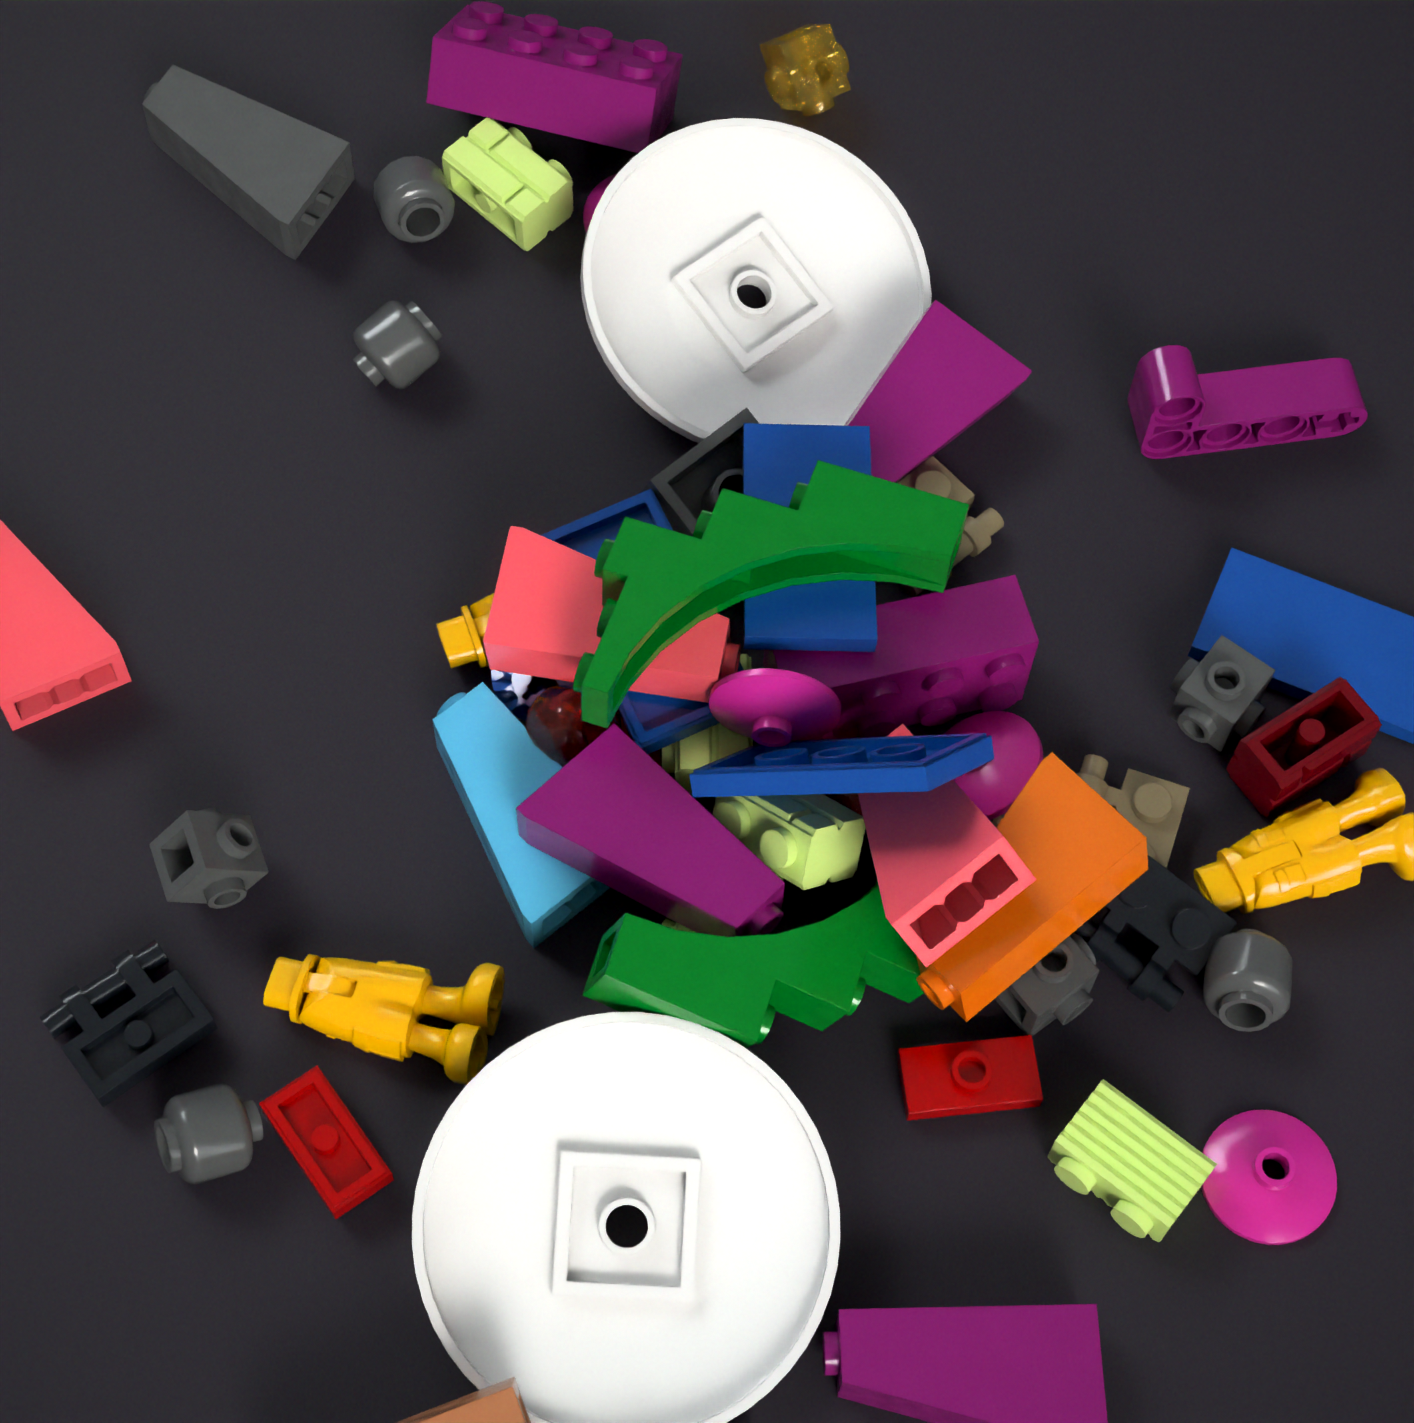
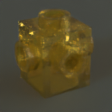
M806 24L759 45L768 70L764 75L767 90L772 99L779 103L781 109L800 110L803 116L815 115L834 107L833 97L851 90L846 75L849 72V61L843 47L835 41L830 24Z

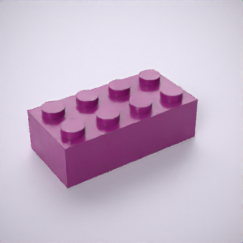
M478 1L470 5L467 4L433 36L426 103L639 153L657 141L673 119L683 54L667 51V45L656 40L639 39L632 43L613 38L612 32L603 28L587 26L576 30L559 26L558 20L551 16L529 14L524 18L504 13V8L498 4Z
M1016 575L944 590V593L934 592L876 605L877 645L875 652L764 650L763 668L783 669L805 674L826 684L838 696L841 702L839 723L829 733L812 740L885 737L902 723L905 726L918 723L928 727L938 726L952 720L957 714L982 709L984 712L1002 711L1011 707L1023 698L1039 639Z

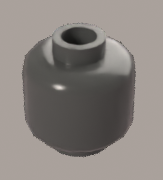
M404 156L391 161L379 172L374 182L373 198L386 230L401 241L419 243L438 237L448 228L454 217L455 201L442 170L434 162L420 156Z
M388 301L353 332V340L360 353L352 360L375 386H378L385 379L392 387L405 389L438 361L440 349L436 342L443 336L413 301H410L405 306L398 301Z
M1254 929L1239 930L1217 939L1212 945L1205 965L1203 1000L1208 1010L1229 1028L1246 1032L1262 1030L1271 1023L1281 1019L1289 1010L1291 1002L1293 960L1286 946L1274 937Z
M216 1084L172 1097L164 1108L163 1117L154 1121L156 1144L165 1170L169 1174L178 1172L181 1178L190 1184L203 1183L246 1169L252 1161L253 1142L263 1139L262 1120L253 1100L243 1102L236 1090L226 1084Z

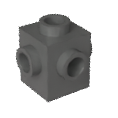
M1221 635L1200 663L1191 657L1174 678L1170 689L1177 693L1168 717L1177 722L1180 729L1191 739L1201 743H1208L1221 752L1235 733L1242 738L1249 735L1264 714L1266 707L1259 702L1274 675L1275 669Z
M213 808L198 811L186 810L149 844L167 902L208 904L210 908L214 909L226 908L242 901L247 895L246 891L269 872L250 815L221 813Z
M1072 933L998 995L995 1000L1024 1035L1034 1036L1056 1018L1062 1025H1065L1080 1015L1093 1001L1089 993L1100 971L1095 966V956L1088 944L1080 936Z

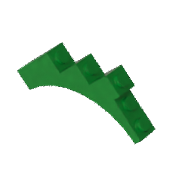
M818 460L809 484L797 483L789 508L722 488L713 512L702 510L693 537L625 516L615 541L608 538L603 541L595 564L594 575L595 577L602 578V606L604 607L597 627V637L601 638L595 654L589 652L583 654L573 684V690L581 693L582 721L608 728L629 688L662 650L699 622L742 600L789 586L837 580L894 582L944 593L962 541L969 504Z
M876 879L870 889L849 907L823 921L778 934L725 937L675 930L625 913L603 934L582 996L619 1012L661 1014L697 1023L723 1034L747 1049L754 1043L759 1045L763 1042L772 1026L775 1011L823 1031L844 1015L850 1016L854 1013L863 997L866 984L907 1003L912 1002L924 994L916 980L920 975L916 954L886 919Z

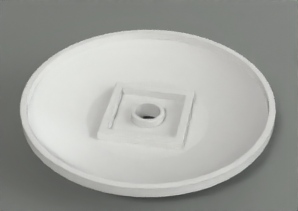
M729 118L690 125L662 137L635 155L617 173L602 195L586 233L581 259V292L586 320L594 343L606 366L622 388L646 412L671 430L697 443H700L745 408L749 409L759 424L844 426L915 322L931 305L932 297L929 269L917 231L904 207L882 179L859 158L821 135L782 122L756 118ZM742 285L758 287L766 297V305L762 308L747 307L740 301L737 288Z
M608 1012L582 1016L557 1023L531 1034L506 1049L488 1063L464 1087L448 1108L436 1129L423 1159L416 1185L412 1212V1250L415 1274L422 1301L432 1326L444 1348L462 1373L479 1390L515 1377L531 1423L729 1422L768 1394L791 1370L807 1348L821 1322L831 1296L840 1248V1207L830 1160L817 1128L802 1103L788 1085L765 1062L744 1046L723 1034L687 1020L645 1012ZM622 1205H632L639 1208L646 1216L648 1222V1231L645 1238L633 1247L618 1246L607 1234L606 1222L609 1214L615 1208Z

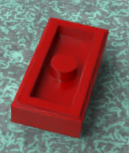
M1032 1035L898 1049L897 1062L907 1121L1040 1107L1043 1101Z
M318 1065L259 1103L262 1112L335 1220L394 1181L392 1172Z

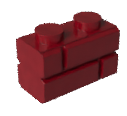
M1338 677L1242 738L1226 770L1230 778L1259 813L1267 818L1337 773L1340 766L1346 767L1363 756L1382 724L1379 721V717L1347 680Z

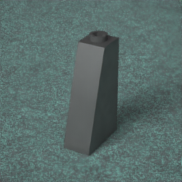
M172 65L159 82L153 83L145 94L142 107L151 141L283 254L294 260L298 258L355 180L350 142L176 65Z

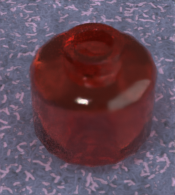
M564 684L547 688L535 698L528 710L525 725L533 744L562 767L608 729L582 721L581 693L574 691L573 685ZM618 710L608 728L615 723L622 730L621 717Z

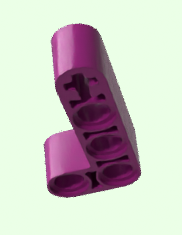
M1167 345L1148 352L1140 359L1127 397L1141 453L1151 459H1165L1336 437L1356 430L1365 423L1368 417L1353 366L1349 360L1344 358H1325L1197 374L1191 352L1187 347Z

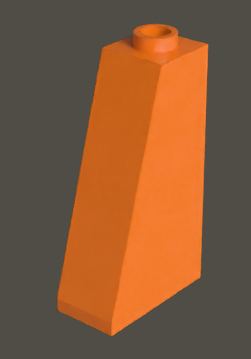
M1053 752L1041 761L996 827L1037 880L927 968L917 957L920 975L916 980L924 994L941 1010L950 1005L966 1022L1148 870L1147 837Z

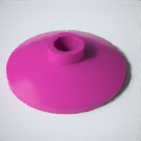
M758 668L729 674L715 683L709 696L710 712L720 724L737 734L752 738L758 744L767 747H782L793 740L819 738L832 731L839 723L841 717V702L830 687L813 677L783 669Z
M990 711L973 715L955 724L943 734L986 733L987 736H992L995 759L953 779L989 820L995 819L1008 811L1043 760L1042 743L1035 729L1024 718L1004 711Z
M1251 1110L1239 1113L1219 1125L1203 1148L1202 1153L1217 1164L1201 1186L1204 1199L1215 1217L1227 1229L1246 1240L1265 1245H1283L1296 1242L1314 1232L1325 1221L1333 1207L1337 1192V1173L1332 1156L1317 1133L1293 1116L1273 1110ZM1271 1159L1280 1163L1285 1172L1284 1178L1275 1180L1268 1177L1263 1171L1262 1162Z

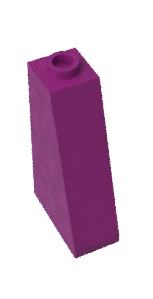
M935 299L915 322L844 426H870L871 475L898 483L1003 402L1028 378L1032 370Z
M615 723L516 807L519 836L529 845L696 933L725 937L770 934L783 917L784 913L781 909L785 883Z
M1097 1304L839 1309L834 1324V1331L822 1333L824 1376H836L837 1397L931 1423H1108Z

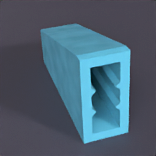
M482 682L467 694L460 692L453 695L440 707L437 716L432 719L436 746L522 934L534 949L611 887L529 845L519 836L516 807L563 767Z

